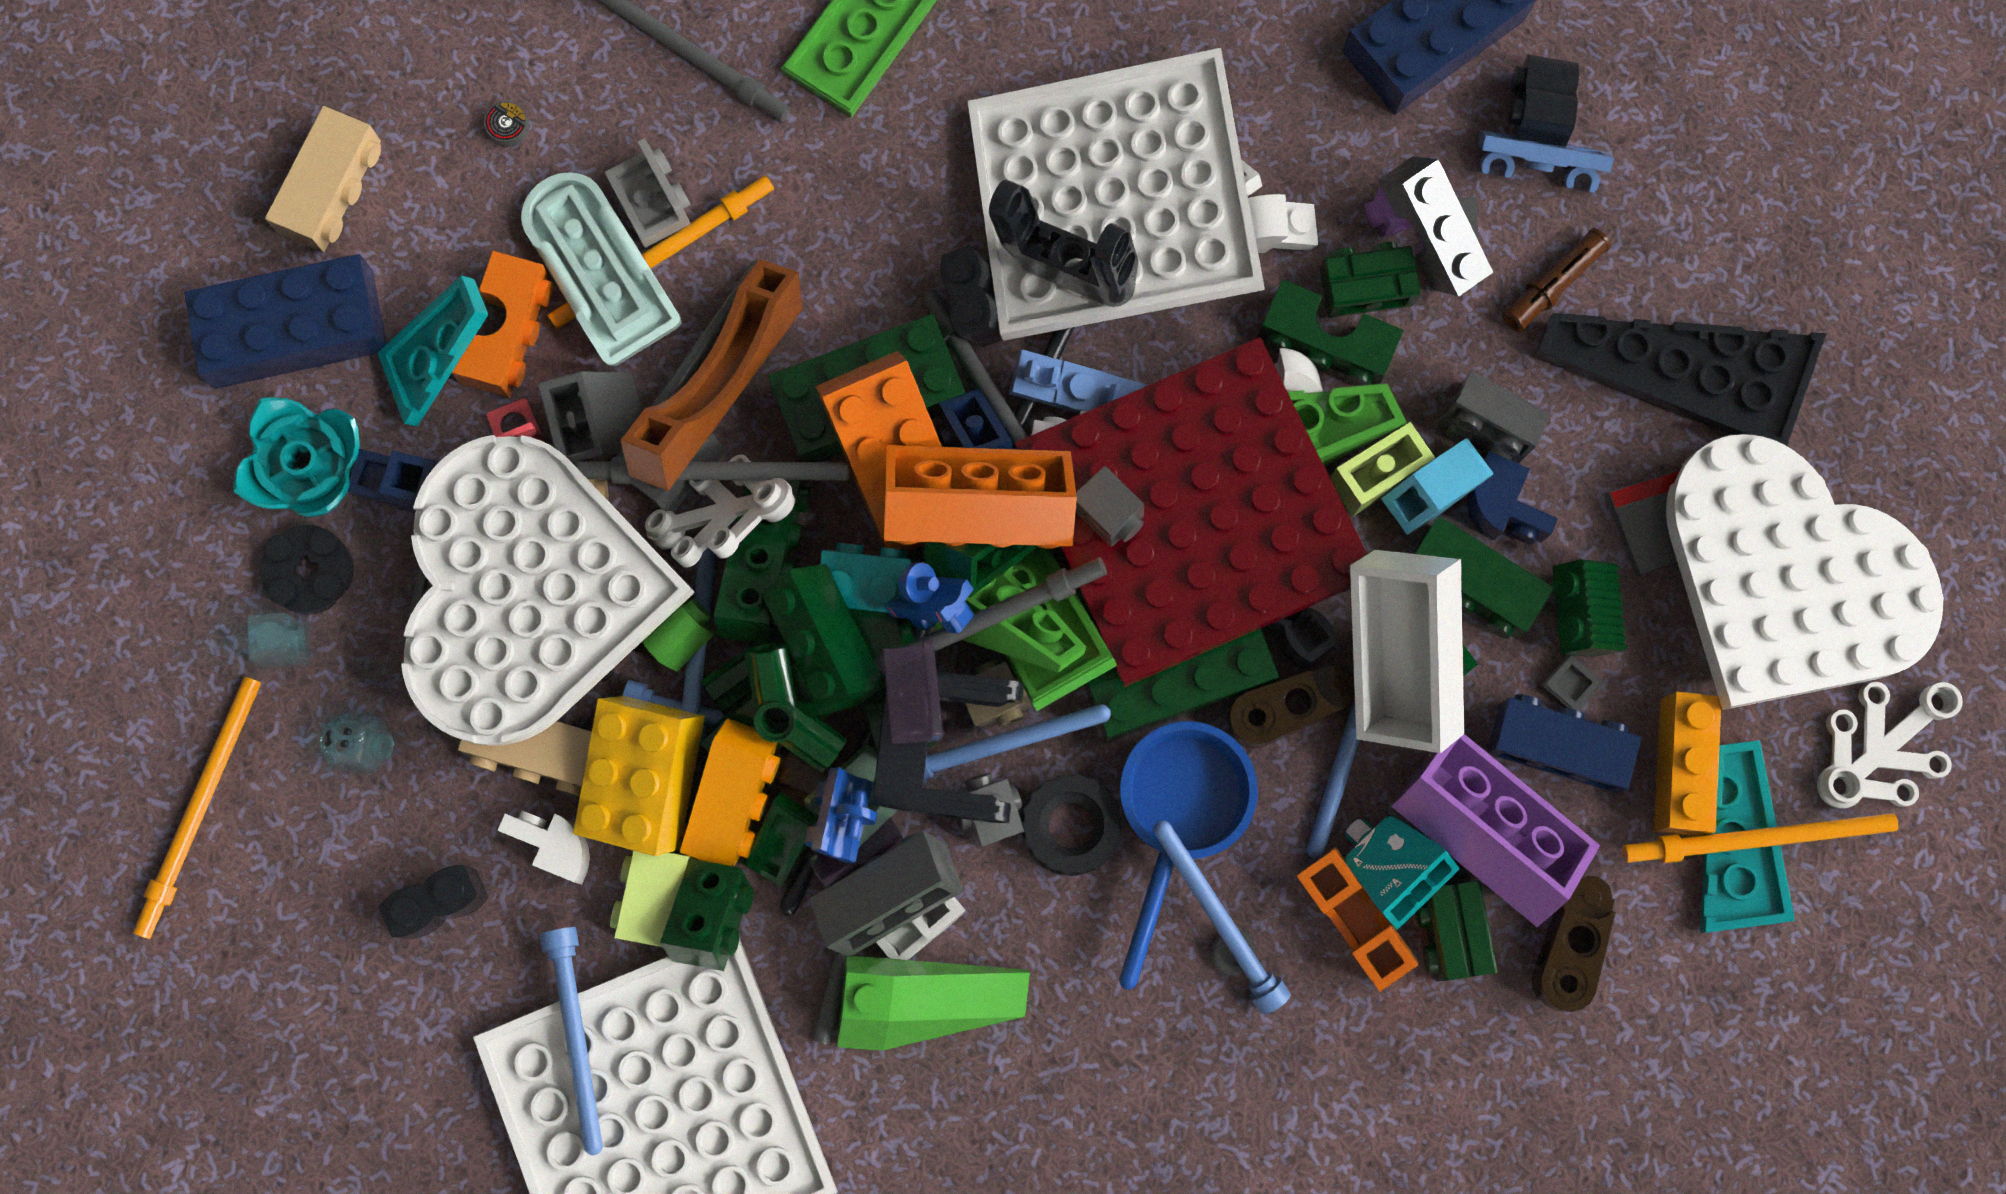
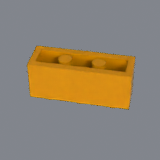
M1676 691L1660 699L1654 832L1689 836H1703L1716 832L1721 704L1718 696Z
M729 718L726 719L712 741L680 853L701 861L735 866L740 856L744 858L749 857L752 844L757 836V832L751 831L753 820L760 821L769 795L763 794L762 791L765 782L772 783L780 764L781 758L774 755L778 742H769L762 739L755 728Z

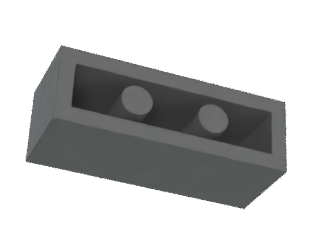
M921 832L903 838L899 846L886 854L869 858L862 864V868L847 877L830 881L825 885L823 891L809 899L825 947L851 957L960 894L964 889L946 842Z

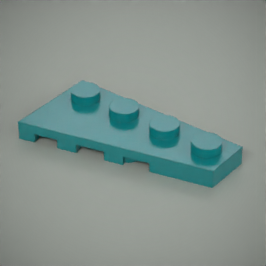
M1760 740L1719 745L1716 832L1707 835L1777 827ZM1781 845L1704 854L1700 933L1795 921Z

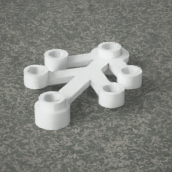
M742 454L736 455L729 460V462H751ZM774 478L767 481L732 480L736 485H745L753 493L752 495L736 498L720 483V480H689L690 485L699 494L708 495L716 504L677 515L672 511L656 510L649 515L645 522L647 537L661 550L671 549V556L685 568L696 564L707 547L719 558H727L736 551L739 543L762 519H766L769 522H777L790 513L795 503L792 488L782 478ZM744 515L731 530L727 528L737 517ZM706 525L693 539L690 536H684L686 530Z
M1946 682L1926 687L1920 694V705L1884 735L1885 705L1890 700V692L1883 683H1868L1861 687L1858 694L1860 703L1865 707L1863 754L1852 763L1851 734L1856 731L1858 725L1855 715L1844 709L1831 713L1827 717L1826 727L1832 735L1831 765L1825 768L1818 777V793L1826 804L1838 809L1852 807L1861 798L1889 800L1898 807L1913 805L1919 798V789L1913 781L1901 779L1892 783H1886L1865 778L1876 768L1922 772L1930 779L1942 778L1948 775L1951 771L1952 763L1949 756L1944 752L1933 751L1920 754L1897 750L1933 719L1943 720L1955 716L1962 707L1961 693L1954 685ZM1870 688H1874L1880 693L1878 704L1871 702L1868 698ZM1933 695H1938L1942 699L1943 707L1941 710H1936L1931 702ZM1838 716H1843L1848 722V728L1845 732L1840 731L1836 726L1835 721ZM1932 757H1936L1941 762L1942 768L1939 773L1931 770L1929 766ZM1836 778L1842 779L1846 784V791L1843 795L1838 794L1834 790L1833 783ZM1899 785H1903L1908 789L1909 798L1907 801H1903L1898 797L1897 788Z

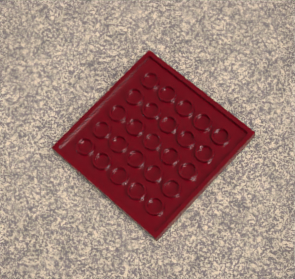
M1261 337L1015 442V448L1019 450L1071 451L1076 492L1106 466L1144 503V517L1141 519L1144 524L1127 542L1120 539L1110 547L1075 512L1073 546H1060L1071 570L1098 557L1103 560L1106 566L1107 575L1080 586L1079 589L1101 638L1117 664L1115 669L1124 687L1350 590V565L1368 555Z

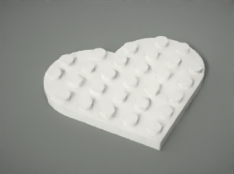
M1746 434L1722 437L1705 445L1685 460L1675 483L1670 485L1666 503L1667 527L1722 710L1888 677L1918 662L1931 648L1942 620L1943 594L1941 584L1927 548L1904 525L1891 516L1867 506L1856 504L1834 505L1824 479L1794 450L1766 437Z
M495 435L481 437L461 445L445 456L426 477L414 503L413 509L416 512L414 535H411L412 546L419 567L433 586L417 603L410 615L403 635L406 637L404 663H401L405 685L411 699L423 716L447 734L479 745L495 746L517 743L541 733L555 723L695 592L560 451L543 441L523 435L521 437H496Z

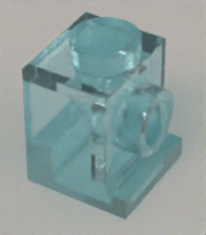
M284 612L247 616L249 661L265 669L311 664L309 620H297Z

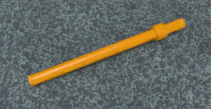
M764 175L741 191L736 192L732 190L720 198L721 203L642 254L650 269L731 218L735 221L747 213L748 206L774 190L772 183ZM568 302L547 315L556 329L576 318Z
M244 676L155 880L150 879L143 897L147 898L134 927L133 934L151 939L164 906L171 905L177 891L174 883L258 693L261 682Z
M1894 813L1686 838H1681L1678 834L1658 836L1657 840L1652 842L1623 845L1622 855L1625 863L1658 859L1661 863L1683 861L1684 856L1895 832L1898 830V819Z

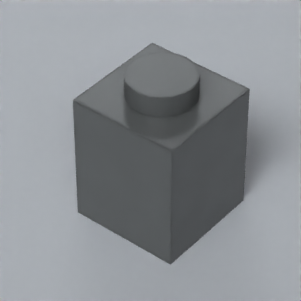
M1106 466L1076 492V513L1110 547L1120 539L1124 542L1130 540L1144 524L1141 520L1144 517V503Z

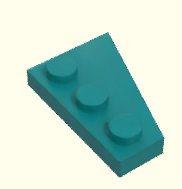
M462 275L458 277L378 352L404 424L418 427L488 316L476 282L472 278Z

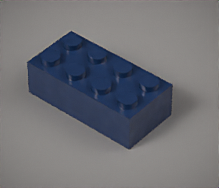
M1392 0L1350 30L1342 52L1393 114L1396 115L1523 23L1536 0Z
M360 254L184 291L198 375L215 389L378 354L387 344L374 273Z

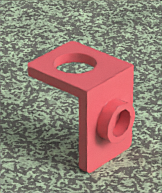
M525 398L490 411L486 415L492 432L496 437H521L523 435L545 442L530 404ZM519 413L525 417L527 424L505 433L502 432L501 423L508 414Z

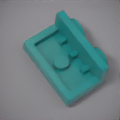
M837 543L836 551L822 550L820 565L827 564L847 607L859 610L888 613L885 605L889 601L896 600L902 594L898 586V578L903 570L911 563L920 562L907 559L908 550L881 547L880 556L863 554V545Z

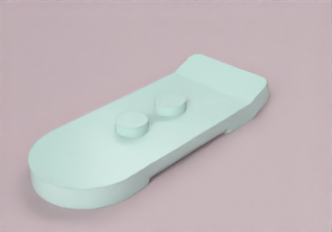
M559 173L544 179L531 190L522 208L521 221L523 229L576 315L586 335L607 365L612 367L621 364L680 326V315L607 198L592 179L579 173Z

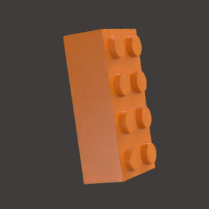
M896 351L815 386L844 457L849 462L850 471L883 548L902 549L909 552L925 545V542L906 545L896 541H884L886 445L942 447L909 364Z
M886 445L884 541H896L906 545L918 542H943L950 546H960L965 543L990 544L995 547L1036 545L1045 549H1053L1058 546H1073L1077 496L1071 451Z

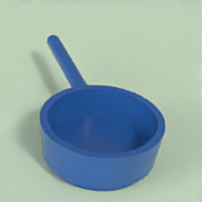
M1182 721L1155 729L1142 738L1134 747L1123 768L1120 795L1126 818L1136 834L1149 846L1159 851L1119 977V983L1125 990H1131L1137 985L1174 868V863L1153 832L1154 824L1159 820L1169 822L1192 859H1198L1217 854L1235 843L1248 828L1255 813L1258 784L1249 756L1233 737L1209 724Z

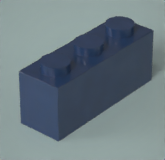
M1516 694L1514 698L1509 697L1500 703L1487 750L1489 755L1613 793L1629 789L1642 737L1628 733V726L1606 720L1602 721L1601 725L1584 720L1585 714L1571 708L1559 707L1558 712L1541 707V700L1523 694Z

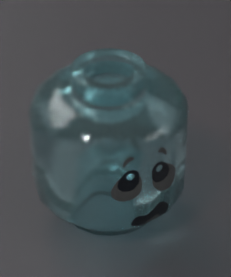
M341 713L326 724L320 737V750L326 757L328 764L336 770L347 772L374 773L383 765L385 760L390 758L394 747L393 737L389 734L387 724L380 717L373 715Z

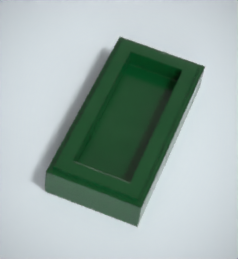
M780 793L773 801L752 844L749 857L745 858L743 864L782 888L791 875L806 845L804 842L808 827L813 823H817L819 816L783 793Z

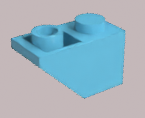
M1466 438L1413 473L1381 499L1408 535L1431 522L1494 473L1469 439Z

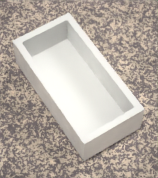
M1374 550L1350 565L1356 739L1442 753L1464 735L1461 559Z

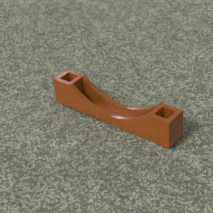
M762 259L756 263L739 285L724 326L710 353L697 372L671 398L656 406L645 408L622 437L621 444L630 477L666 491L670 490L803 310L799 272Z

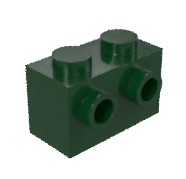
M689 859L660 940V944L672 962L724 971L729 956H733L738 948V928L742 916L750 911L753 902V888L742 868Z

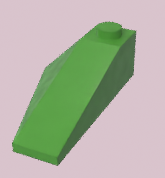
M1388 384L1339 387L1327 392L1304 393V390L1290 391L1288 393L1324 466L1406 425V420Z
M1012 566L973 596L967 597L965 602L972 612L976 613L1030 589L1032 586L1029 583L1021 584L1013 576L1012 570L1014 566ZM1040 605L962 639L1055 672H1060L1081 657L1086 650V646L1055 612L1044 610ZM937 622L932 628L939 630L943 626L940 622Z
M846 955L837 1047L884 1051L1025 1017L1030 971L1028 969L862 956L849 957Z

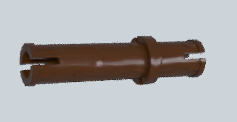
M1591 228L1540 279L1534 278L1526 285V292L1508 309L1503 311L1501 316L1505 324L1513 331L1521 333L1543 310L1552 309L1558 302L1557 297L1604 252L1609 250L1611 243L1608 237L1599 229ZM1577 259H1579L1566 273H1564Z

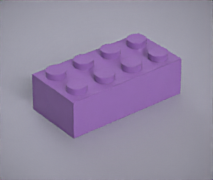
M1465 734L1442 753L1431 752L1392 805L1397 812L1432 841L1442 846L1450 856L1536 927L1570 899L1600 847L1597 842Z

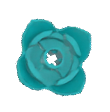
M260 398L249 420L248 434L253 444V452L242 459L235 469L233 491L242 499L261 508L289 509L304 517L321 516L331 512L348 492L351 472L358 457L360 439L356 420L350 414L339 409L327 408L319 414H315L301 403L288 398ZM305 454L310 458L309 464L304 469H295V467L301 465L297 461L300 456Z

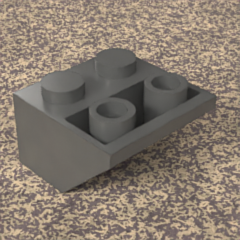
M1471 370L1458 388L1438 426L1444 428L1446 436L1456 443H1460L1468 438L1472 445L1485 451L1484 456L1488 451H1491L1519 464L1537 446L1549 413Z
M581 371L538 383L554 447L568 458L575 467L577 461H611L612 457H616L622 449V437L643 411L634 377L630 372Z

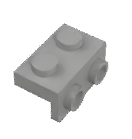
M643 138L637 141L642 153L605 171V174L642 244L646 248L690 225L691 223L684 209L691 204L679 182L670 185L665 175L671 172L672 169L660 147L652 151L646 139Z

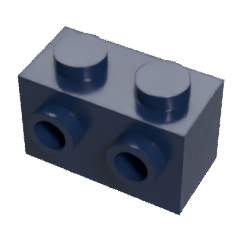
M980 389L938 403L943 428L937 429V435L942 447L1013 449L1010 437Z

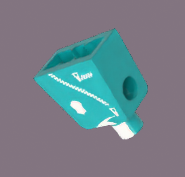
M1393 816L1385 817L1375 828L1366 819L1361 818L1354 821L1346 831V839L1355 846L1346 855V864L1376 907L1396 930L1460 869L1442 846Z

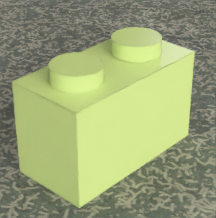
M1409 422L1337 467L1330 479L1339 498L1353 517L1379 501L1413 473L1436 458L1412 423Z
M633 851L632 856H625L620 881L626 883L622 901L615 902L610 921V927L616 929L614 938L662 947L660 940L689 859L693 858L673 853L652 856Z

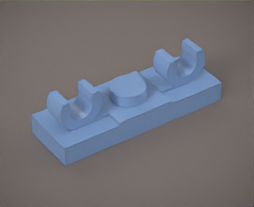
M1481 129L1477 143L1483 151H1488L1480 160V169L1484 174H1488L1491 162L1500 158L1505 162L1503 176L1510 178L1515 169V163L1511 156L1520 157L1529 161V168L1540 171L1553 172L1555 165L1562 167L1571 166L1564 175V184L1570 189H1573L1575 178L1579 174L1586 173L1589 176L1587 190L1593 193L1597 190L1600 182L1596 170L1610 173L1614 157L1607 151L1572 145L1564 147L1515 138V135Z
M1022 349L1018 352L1009 394L1080 414L1081 410L1090 411L1145 387L1146 384Z

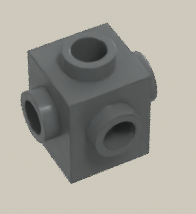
M985 773L965 780L966 788L956 791L990 795L997 798L1000 802L1011 804L1010 823L955 819L961 831L966 830L970 844L983 847L1024 832L1018 813L1022 809L1021 798L1016 787L1013 784L1009 785L1008 779H992L991 773Z

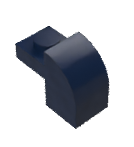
M359 449L358 457L350 476L348 493L394 505L397 509L415 513L416 510L413 507L418 492L426 477L438 463L434 460L392 450L390 456Z
M1488 451L1483 460L1494 474L1467 494V508L1472 522L1482 534L1493 541L1504 532L1506 527L1510 529L1509 534L1518 541L1527 544H1534L1535 541L1542 543L1552 534L1558 518L1517 500L1530 468Z

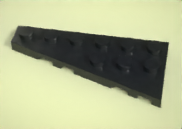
M1552 313L1548 318L1534 357L1728 434L1762 436L1788 446L1827 333L1811 332L1809 335L1789 334L1788 330L1777 329L1762 332L1744 330L1743 327L1682 322H1674L1672 325L1655 324L1651 323V320L1634 319L1632 322L1607 320L1602 316Z

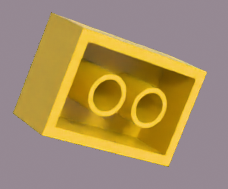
M627 696L598 699L573 834L652 856L680 850L705 716Z

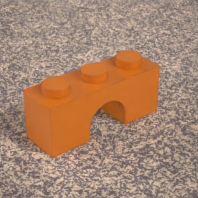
M492 251L479 292L487 304L505 309L506 319L503 326L497 332L486 336L475 335L451 373L460 384L508 398L511 396L513 387H520L526 372V363L523 362L527 346L533 347L539 335L540 324L536 320L541 306H548L553 293V282L550 281L551 278L543 264Z
M1336 846L1298 872L1297 878L1323 914H1326L1351 948L1353 956L1379 992L1418 966L1417 958L1396 929L1376 907L1346 864L1344 857Z

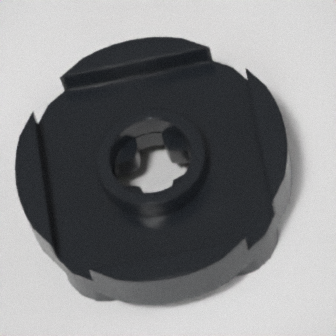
M315 525L295 526L285 530L280 535L272 536L265 544V553L260 565V577L263 588L274 603L296 614L312 615L330 609L352 583L354 574L352 555L346 545L327 529ZM309 558L312 564H318V571L312 572L310 580L304 581L303 576L296 574V568L302 565V560Z

